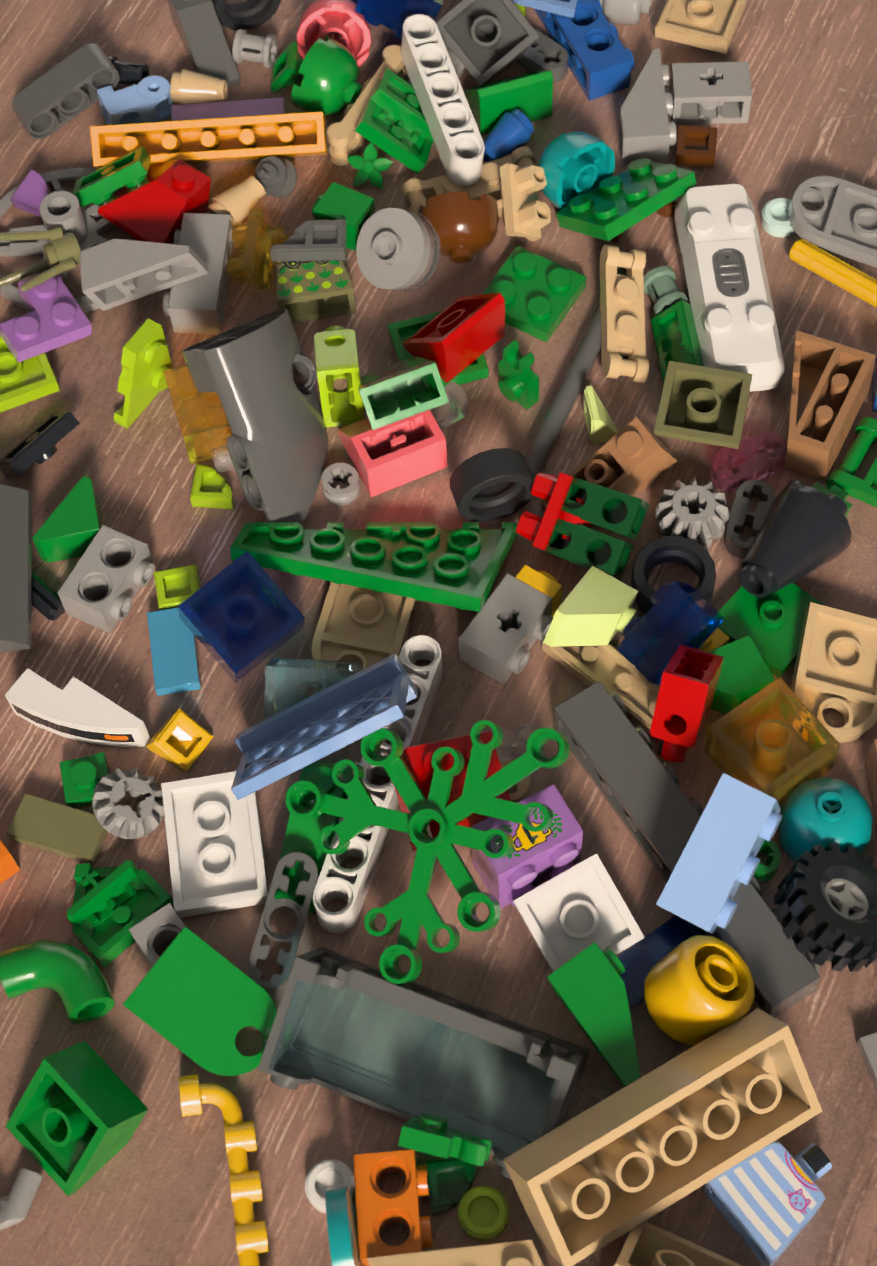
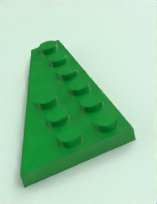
M246 522L230 546L231 561L249 564L254 567H263L288 572L293 575L327 580L336 584H346L370 589L375 592H385L414 598L418 601H428L453 606L462 610L481 612L517 537L516 528L518 522H502V529H479V522H463L461 529H439L438 525L434 522H367V529H343V522H327L325 529H303L302 525L298 522Z

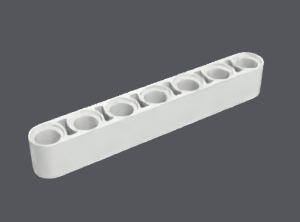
M418 635L407 640L398 658L418 691L417 698H415L418 702L413 705H406L403 718L383 727L395 731L400 737L405 739L403 741V750L419 745L443 676L440 645L434 638L427 635ZM422 659L432 662L423 667L413 664ZM383 741L380 746V752L386 757L390 754L392 745ZM362 757L360 764L365 773L363 783L375 804L380 807L396 810L399 802L392 780L381 786L370 783L373 778L380 775L389 777L384 767L369 764ZM340 817L339 823L346 818ZM371 825L350 840V845L344 853L339 855L327 854L313 893V902L318 921L325 930L331 933H343L350 930L357 922L389 832L388 828ZM336 832L330 845L332 849H335L340 841L339 835ZM349 857L362 859L361 864L353 869H345L340 866L341 862ZM334 899H343L348 902L346 907L338 912H329L324 909L326 904Z

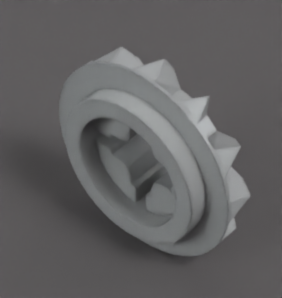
M118 767L112 773L105 777L103 776L94 790L92 798L94 814L101 826L117 837L124 839L145 837L158 827L164 815L162 791L154 783V776L147 777L139 773L137 767L131 770H120ZM125 791L129 793L131 798H144L136 807V812H133L129 805L116 806L125 796Z

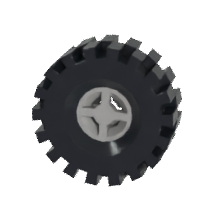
M829 843L825 849L822 844L813 846L810 851L807 850L777 886L779 891L774 895V904L780 905V907L775 912L778 922H787V926L782 931L787 939L796 937L800 943L795 948L804 955L809 950L815 954L813 958L814 963L822 966L828 960L831 962V970L841 972L848 966L850 972L859 971L863 966L867 968L877 959V869L872 866L875 859L868 854L862 859L857 857V849L851 846H847L842 852L840 851L839 843Z

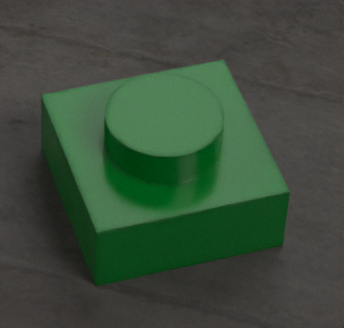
M104 752L59 762L65 802L68 807L79 808L92 805L93 793L97 784L103 776L105 777L109 774L108 762Z

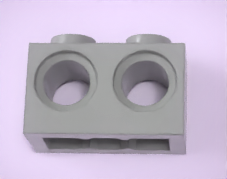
M102 525L58 591V596L66 614L111 634L118 621H123L129 614L132 600L140 587H145L152 578L154 563L148 545ZM127 561L125 565L115 566L120 562ZM106 595L101 600L92 601L97 596Z

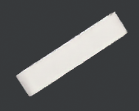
M423 14L409 16L403 24L401 57L447 176L458 185L474 184L481 176L485 150L483 139L437 24L432 18Z

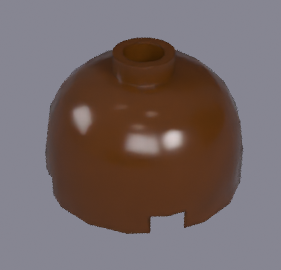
M465 191L443 193L426 199V208L422 205L419 207V218L427 228L431 249L442 256L449 257V260L453 263L472 261L474 255L482 253L492 244L498 232V203L495 198L487 194L481 193L480 201L469 199V192Z

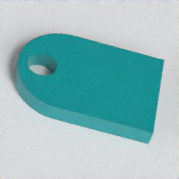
M348 1187L328 1189L325 1192L332 1266H362L359 1259L357 1211Z

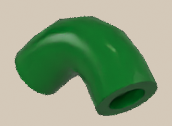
M39 940L16 945L0 952V980L9 999L36 989H52L62 999L69 1020L72 1023L78 1024L96 1020L106 1015L115 1006V1000L108 981L95 961L68 943Z

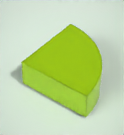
M196 464L190 496L192 507L233 510V495L226 480L216 473L214 468L203 464Z

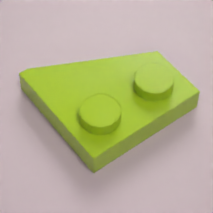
M149 318L123 346L121 358L122 371L118 381L117 392L125 395V402L121 409L114 412V422L126 429L132 425L156 395L170 385L174 376L162 325Z

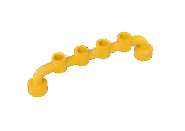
M198 1074L179 1076L182 1117L202 1114V1104L204 1103L217 1105L222 1112L239 1266H260L258 1253L269 1252L265 1220L255 1222L253 1202L263 1201L259 1170L249 1171L247 1152L257 1151L254 1121L243 1122L239 1101L229 1089L218 1084H199Z

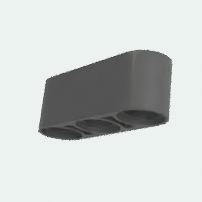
M93 43L86 44L20 91L12 101V108L28 135L33 139H43L52 135L98 101V89L109 85L114 89L119 82V74L102 47Z

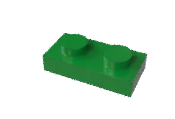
M141 146L78 178L72 194L77 197L80 208L91 202L94 205L105 202L113 195V191L125 185L127 188H132L140 184L147 177L146 174H148L151 158L144 146Z

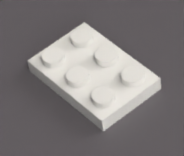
M237 771L161 783L174 910L179 918L266 903L269 888L257 795L254 792L237 800L231 790Z

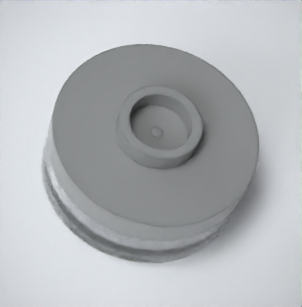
M400 208L379 210L367 219L360 230L356 245L357 262L363 276L376 287L402 292L416 290L429 281L438 266L440 259L438 233L430 220L420 213Z

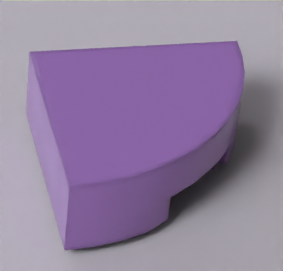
M31 170L12 196L11 201L15 208L41 217L40 203L45 196L50 194V191L42 176Z

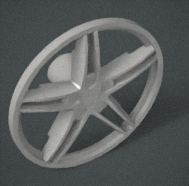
M69 168L41 174L46 184H51L54 192L43 198L39 206L44 224L11 228L10 232L45 231L61 227L63 235L70 232L75 235L81 251L96 246L99 243L107 242L108 240L101 237V235L116 225L98 214V208L103 203L92 205L81 211L77 197L62 189L59 181L78 179L96 169ZM20 185L12 189L0 200V220L13 205L11 198ZM48 240L0 241V257L44 255L42 245L48 244ZM48 269L38 272L37 275L41 274L42 272ZM71 269L58 274L64 284ZM11 284L0 287V294L4 298L21 308L29 310L19 294V289ZM88 296L74 298L84 313L99 309Z

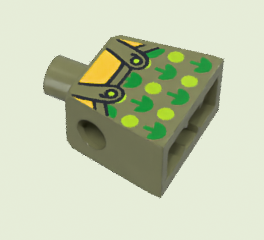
M342 260L278 262L276 292L279 310L288 309L292 323L356 313L353 284Z

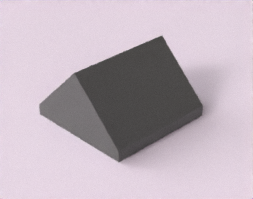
M462 0L436 22L442 39L480 87L509 68L540 37L512 0Z

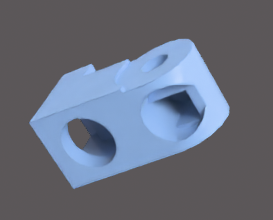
M161 76L146 77L138 85H132L115 92L111 85L97 90L101 113L107 125L161 122L171 116V105L173 103L171 100L170 84Z

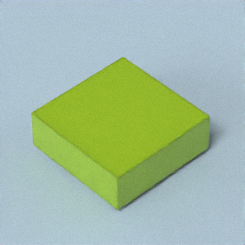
M196 564L154 572L159 611L190 606L191 610L204 608Z

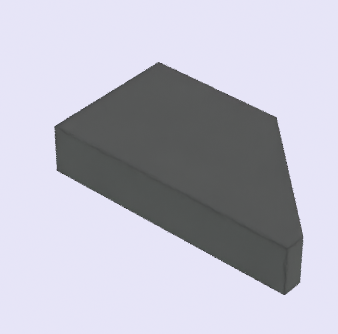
M306 220L294 229L295 234L281 245L277 243L270 249L272 262L346 260V220Z

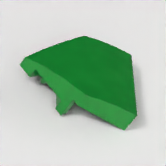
M132 860L124 861L123 864L116 867L93 868L90 863L76 864L74 879L77 882L72 907L67 909L66 916L73 925L72 933L105 968L135 942L129 931L131 927L169 903L174 909L173 898L145 870H138Z

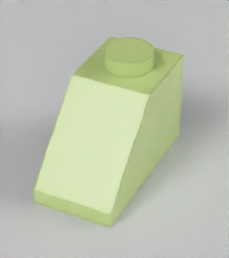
M592 566L556 610L543 643L550 647L608 645L618 631L625 634L637 614V610L631 607L638 591Z

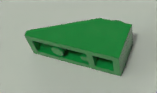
M317 760L303 767L299 781L317 782L325 788L328 795L348 798L344 789L337 786L333 781L332 770L335 763ZM348 766L343 771V779L346 783L353 779L352 768ZM310 792L306 797V805L311 809L316 803V795L313 792ZM290 813L279 861L289 853H304L314 860L319 878L327 854L318 846V835L324 827L337 825L340 817L323 813L314 819L297 818ZM335 831L332 832L329 836V845H331ZM296 862L294 868H285L283 875L290 879L287 894L278 889L275 899L286 898L303 906L305 896L297 897L295 894L300 881L308 882L310 874L304 871V863ZM312 899L309 913L316 915V910Z
M594 942L548 975L547 982L624 1088L641 1078L625 982L620 977L626 970L609 947L601 951L596 942Z

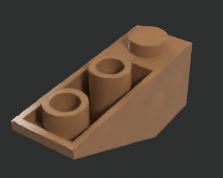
M635 417L569 476L633 496L646 489L674 465L677 460L659 437L654 435V431L638 417ZM541 499V503L547 508L549 501Z

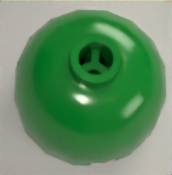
M324 36V40L319 38L310 48L299 68L298 73L304 76L301 87L293 85L291 102L293 106L307 113L323 112L325 116H331L340 112L347 103L354 104L360 94L362 85L357 82L359 69L356 58L351 51L340 42L328 36Z

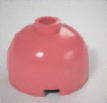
M317 0L311 3L302 13L297 29L298 52L303 60L313 44L319 38L324 40V36H328L347 47L356 58L358 68L367 59L371 44L370 24L362 8L353 1Z

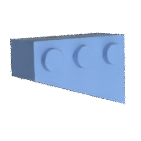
M723 773L656 905L711 934H714L717 926L725 929L738 905L737 902L732 900L741 883L748 885L760 862V859L756 857L764 840H771L781 821L782 815L779 814L781 809L777 799Z

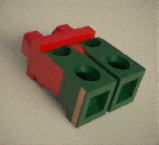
M561 472L559 476L538 473L531 488V495L549 501L543 517L524 511L520 517L516 532L526 539L533 541L532 546L587 569L594 566L621 581L634 545L593 530L592 526L594 524L630 539L637 540L650 504L640 498Z

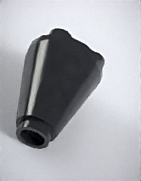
M791 480L775 497L742 562L738 578L743 588L753 596L763 598L767 594L776 593L838 557L850 545L852 534L848 520L845 517L847 506L844 501L837 495H825L815 488L803 484L801 481Z

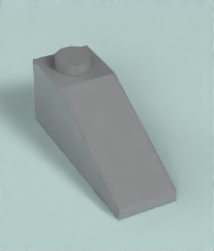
M112 239L80 251L82 292L103 311L209 273L208 266L187 245Z

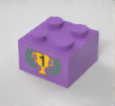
M554 784L519 802L525 805L530 802L548 805L553 812V822L547 830L532 832L525 829L520 823L493 817L470 827L483 831L503 829L509 832L513 838L514 846L512 852L507 857L501 859L490 858L482 850L471 848L472 864L489 893L499 902L500 908L509 904L515 906L513 903L515 899L581 863L583 830ZM535 808L530 814V821L534 826H539L543 821L544 815L541 809ZM498 834L491 839L490 843L495 853L500 852L504 846L503 838Z

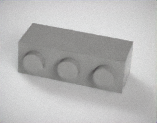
M184 213L181 229H176L174 233V244L189 246L208 266L209 273L172 286L171 292H165L163 298L164 315L170 316L174 333L220 334L222 333L235 247L231 215Z

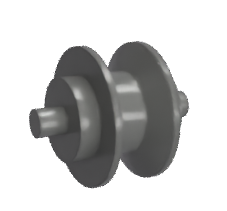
M267 156L257 165L255 178L265 189V195L283 198L294 190L297 182V171L291 161L283 158L280 159L276 156Z

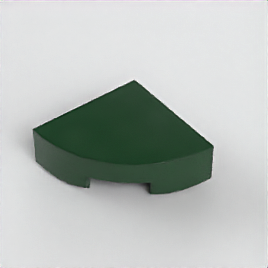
M458 1158L426 1162L431 1216L446 1213L460 1203L462 1197L473 1185L476 1165L466 1163Z

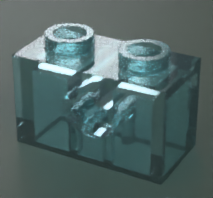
M272 657L265 666L264 719L310 697L309 694H304L309 687H314L316 694L361 671V662Z

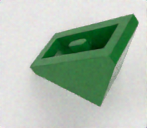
M84 475L32 537L41 560L51 563L82 556L102 527L103 522L99 500L92 480Z

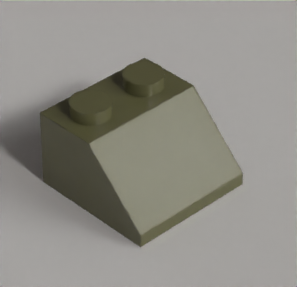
M669 361L654 435L739 449L753 374Z

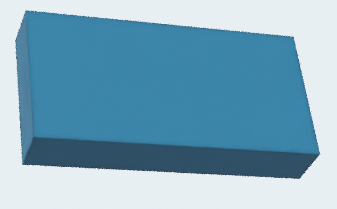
M185 606L148 612L151 656L157 696L201 689L191 607Z

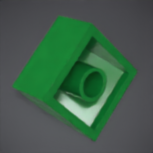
M83 1041L43 1059L7 1122L6 1128L63 1192L70 1196L78 1191L130 1141L147 1113L148 1108L90 1045Z

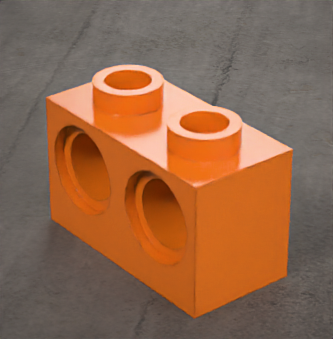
M399 1150L353 1155L359 1259L361 1265L369 1266L367 1258L423 1252V1248H433L430 1216H421L419 1196H429L426 1164L417 1165L415 1151ZM391 1172L403 1175L406 1178V1183L399 1192L387 1194L378 1188L379 1182L384 1175ZM394 1223L403 1224L410 1230L408 1239L399 1246H389L382 1241L383 1231Z

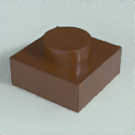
M679 125L675 165L714 167L717 127Z

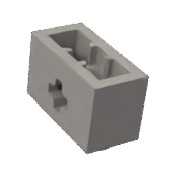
M749 61L672 63L670 93H672L673 100L672 122H675L676 125L748 123L752 99Z
M507 573L486 601L481 612L477 613L460 636V660L505 685L513 672L519 674L524 669L531 655L529 650L536 640L543 641L553 620L552 598Z

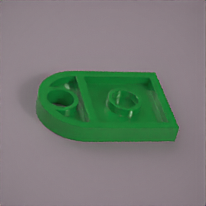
M186 926L182 928L122 1004L200 1067L221 1076L242 1075L259 1066L277 1014L272 998L260 985ZM244 1027H255L262 1035L261 1048L255 1054L243 1055L235 1046L236 1035Z

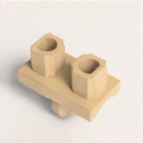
M510 163L500 166L502 189L500 190L501 200H497L498 214L499 217L503 218L506 235L525 237L528 241L532 242L541 239V228L551 222L550 208L545 202L538 201L537 191L545 188L547 185L543 168L535 165L521 167Z

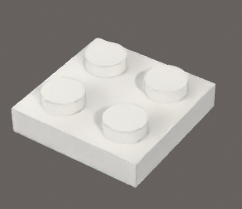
M597 853L513 901L552 972L594 942H596L601 951L609 947L616 955L645 938Z

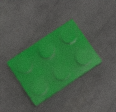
M648 158L635 160L628 165L627 170L617 176L602 180L596 189L571 199L568 206L556 213L559 226L610 241L680 197L690 188L697 186L694 171L679 168L673 164L653 162Z

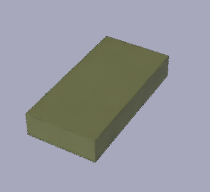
M25 793L6 834L12 841L83 863H90L94 866L108 831L101 826L95 814Z

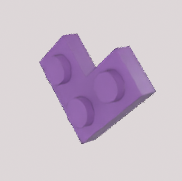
M59 275L26 292H22L20 286L32 278L18 282L19 294L31 312L0 323V336L18 363L92 335L90 321Z

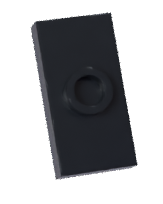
M55 412L0 459L1 472L8 477H19L35 462L41 464L47 461L57 452L58 449L55 445L80 423L71 412Z

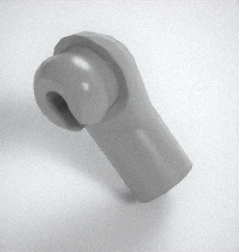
M19 1169L9 1195L0 1198V1231L22 1222L27 1217L43 1176L28 1169Z

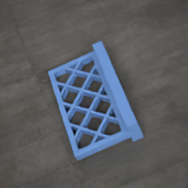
M396 653L238 733L235 742L243 754L231 786V790L237 800L403 718L406 703L417 698L418 691Z

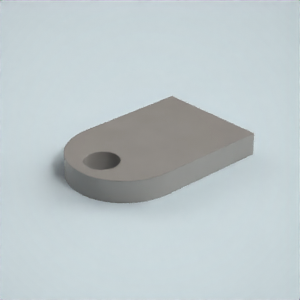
M817 176L801 183L795 190L788 208L789 221L796 234L820 249L877 268V191L833 176ZM801 202L814 203L819 210L810 211Z

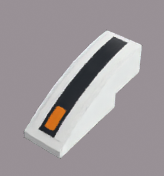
M27 668L5 694L16 715L39 728L62 737L90 744L115 747H145L151 739L141 719L75 677L61 690Z

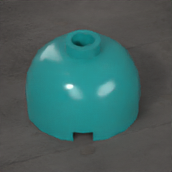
M582 131L561 134L549 143L540 157L538 167L543 168L547 185L541 191L553 205L560 209L565 208L569 205L571 199L591 192L599 187V183L602 180L613 176L615 169L613 150L598 137Z
M829 777L808 779L793 788L780 808L779 814L782 815L778 825L780 845L795 863L807 850L810 851L813 846L822 844L825 849L829 843H839L840 851L842 852L847 846H851L857 849L856 856L861 858L870 843L873 817L869 804L857 788L843 780Z

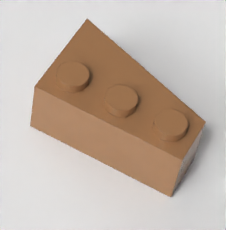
M796 330L786 468L826 481L872 386L876 355Z

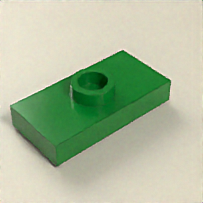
M682 299L650 319L663 385L669 361L704 366L692 308L689 303Z

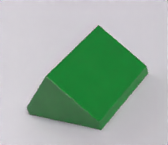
M551 70L532 71L486 83L481 87L479 85L463 90L481 135L490 133L504 112L510 113L513 109H518L524 113L530 122L552 116L553 76Z

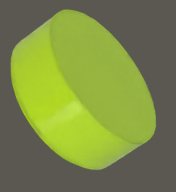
M488 1186L475 1187L469 1190L459 1203V1223L464 1233L474 1240L482 1242L494 1240L507 1227L509 1220L507 1201L494 1188Z

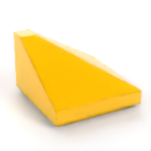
M179 708L149 740L145 747L187 772L214 736Z

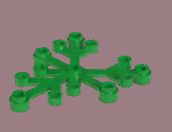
M488 720L476 722L470 732L473 745L462 796L449 805L448 800L453 777L458 775L464 767V757L459 750L441 747L434 752L431 760L434 772L427 800L401 757L403 742L395 731L381 728L363 737L361 741L363 758L371 765L384 767L410 813L377 806L363 783L365 773L362 765L352 760H341L335 764L332 770L334 783L344 789L349 799L328 795L325 788L314 781L301 780L290 786L286 794V806L293 816L303 819H314L325 813L346 818L337 825L326 826L320 831L318 846L326 854L339 855L344 853L350 845V840L371 825L408 833L411 842L416 846L417 851L409 889L384 907L372 908L367 912L364 919L367 932L376 937L392 934L396 929L397 922L402 919L397 944L387 947L382 952L379 960L380 972L388 982L393 984L409 983L414 981L421 973L422 958L417 950L421 926L427 932L429 947L435 952H451L456 949L460 942L458 929L454 925L444 922L428 894L436 857L461 898L457 909L461 925L472 932L488 931L497 925L501 916L499 902L493 895L481 892L453 844L482 850L490 858L501 859L507 857L512 852L514 846L513 838L509 832L503 829L483 831L457 824L471 814L476 813L520 823L525 829L532 832L547 830L553 822V812L548 805L539 802H530L525 805L496 797L540 767L556 768L561 766L567 760L570 751L568 739L562 732L551 728H540L534 731L528 738L526 744L527 752L487 778L492 750L501 744L503 731L495 722ZM489 726L493 730V738L489 743L484 744L481 741L480 734L483 728ZM388 739L391 742L392 750L388 756L384 757L380 752V746L383 741ZM555 740L558 745V752L554 757L548 758L545 755L544 747L548 741ZM447 753H451L454 757V765L450 770L446 771L442 767V758ZM347 766H351L354 771L353 779L349 783H346L343 779V771ZM310 792H313L316 795V803L310 809L306 805V797ZM535 808L541 809L544 815L543 821L539 826H534L530 821V814ZM432 820H436L440 826V831L434 838L427 831L428 824ZM335 831L339 835L340 841L338 846L332 849L328 839L330 834ZM498 834L503 838L504 846L500 852L495 853L490 843L491 839ZM482 902L489 908V916L484 921H481L476 915V908ZM379 913H382L387 920L386 927L382 931L378 930L375 925V918ZM441 929L447 930L450 936L449 943L445 947H442L437 941V935ZM403 954L408 956L411 962L410 969L406 973L399 968V959Z

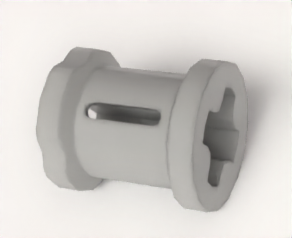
M238 29L233 41L234 62L242 64L245 60L263 63L265 68H273V62L277 58L278 52L277 36L274 34H268L267 37L247 34L246 30Z

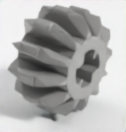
M695 477L690 481V485L687 486L677 479L675 484H673V490L664 489L660 495V503L656 507L655 518L659 522L658 530L660 536L685 537L696 541L705 549H708L712 544V539H721L724 535L725 525L729 521L730 511L725 506L726 498L724 493H714L712 481L702 487L698 485Z

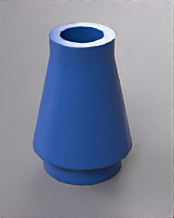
M513 109L510 113L504 112L483 141L485 147L483 159L486 162L500 159L530 142V136L534 133V127L524 113L518 109Z

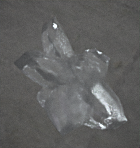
M531 723L519 727L515 735L510 730L501 728L503 731L501 743L504 746L496 750L500 762L515 760L527 752L526 744L528 738L533 733Z

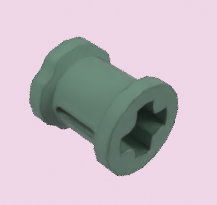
M668 266L654 268L644 275V293L650 295L655 305L654 313L656 316L682 299L688 303L685 293L679 292L674 282L676 275L673 269Z

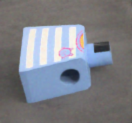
M776 1141L706 1183L703 1192L763 1266H772L825 1201L824 1194L814 1182L832 1168V1164L822 1149L814 1143H811L793 1158L783 1145Z

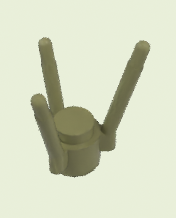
M61 227L45 231L0 233V241L48 240V244L42 245L45 260L0 278V287L48 269L20 286V290L26 292L64 271L76 268V265L80 264L81 250L75 235L72 232L63 235Z

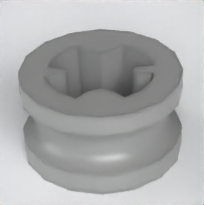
M335 463L324 470L321 476V483L326 500L331 504L339 506L350 504L358 498L360 493L359 474L352 465ZM342 479V483H344L345 480H348V487L340 489V485H337L334 488L333 482Z

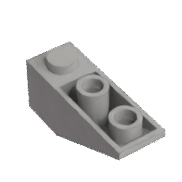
M660 49L653 50L620 108L619 142L622 164H630L642 158H648L653 162H668L669 146L676 145V124L668 120V116H672L673 113L672 93H665V88L669 87L668 64L661 63Z

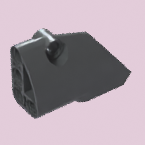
M282 309L260 316L182 350V354L194 387L197 388L198 392H216L221 400L233 435L227 438V448L243 493L249 504L258 511H265L268 522H298L303 525L321 479L326 459L328 435L314 387L317 379L316 367L312 360L303 355L288 309Z

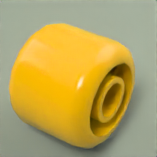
M695 935L680 943L652 967L644 981V1000L650 1016L658 1028L666 1035L686 1045H697L748 1013L754 1001V980L748 965L741 955L727 942L713 936Z

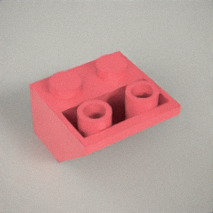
M430 410L372 430L368 418L337 429L338 435L370 497L448 467L446 438Z

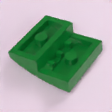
M385 68L364 106L354 131L418 174L427 163L434 140L413 86L388 68Z

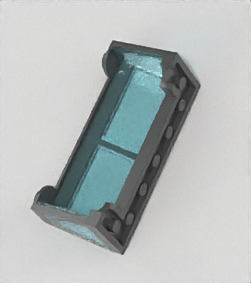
M320 947L295 958L258 1070L270 1074V1081L283 1088L296 1090L299 1084H309L312 1082L407 1121L412 1118L418 1119L419 1114L422 1113L443 1117L449 1121L448 1127L459 1129L462 1134L493 1140L490 1154L494 1155L493 1160L501 1166L499 1172L511 1179L503 1159L562 1125L589 1049L415 982L404 984L390 983L382 976L380 969Z

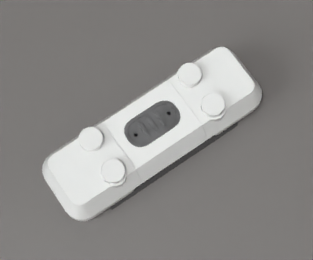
M739 184L690 188L675 206L676 249L683 289L692 308L703 365L705 367L753 374L750 391L773 389L784 378L785 364L753 204L745 188Z

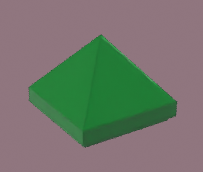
M294 41L273 62L270 87L274 92L303 80L304 75L298 73L302 59L298 52V45Z

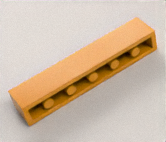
M323 112L90 126L93 166L96 168H100L141 146H144L151 158L150 165L175 159H182L188 164L259 160L267 156L291 158L328 155L326 116Z

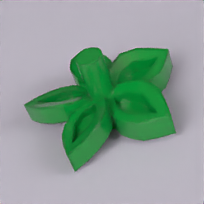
M371 142L365 148L363 157L357 155L347 157L350 165L359 170L354 177L353 186L363 185L369 179L375 187L383 189V177L380 172L388 170L393 161L386 158H378V151Z

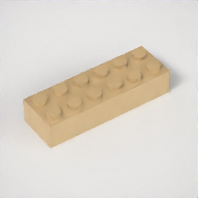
M757 1008L506 1157L503 1161L541 1246L561 1266H573L822 1112V1109L789 1026Z

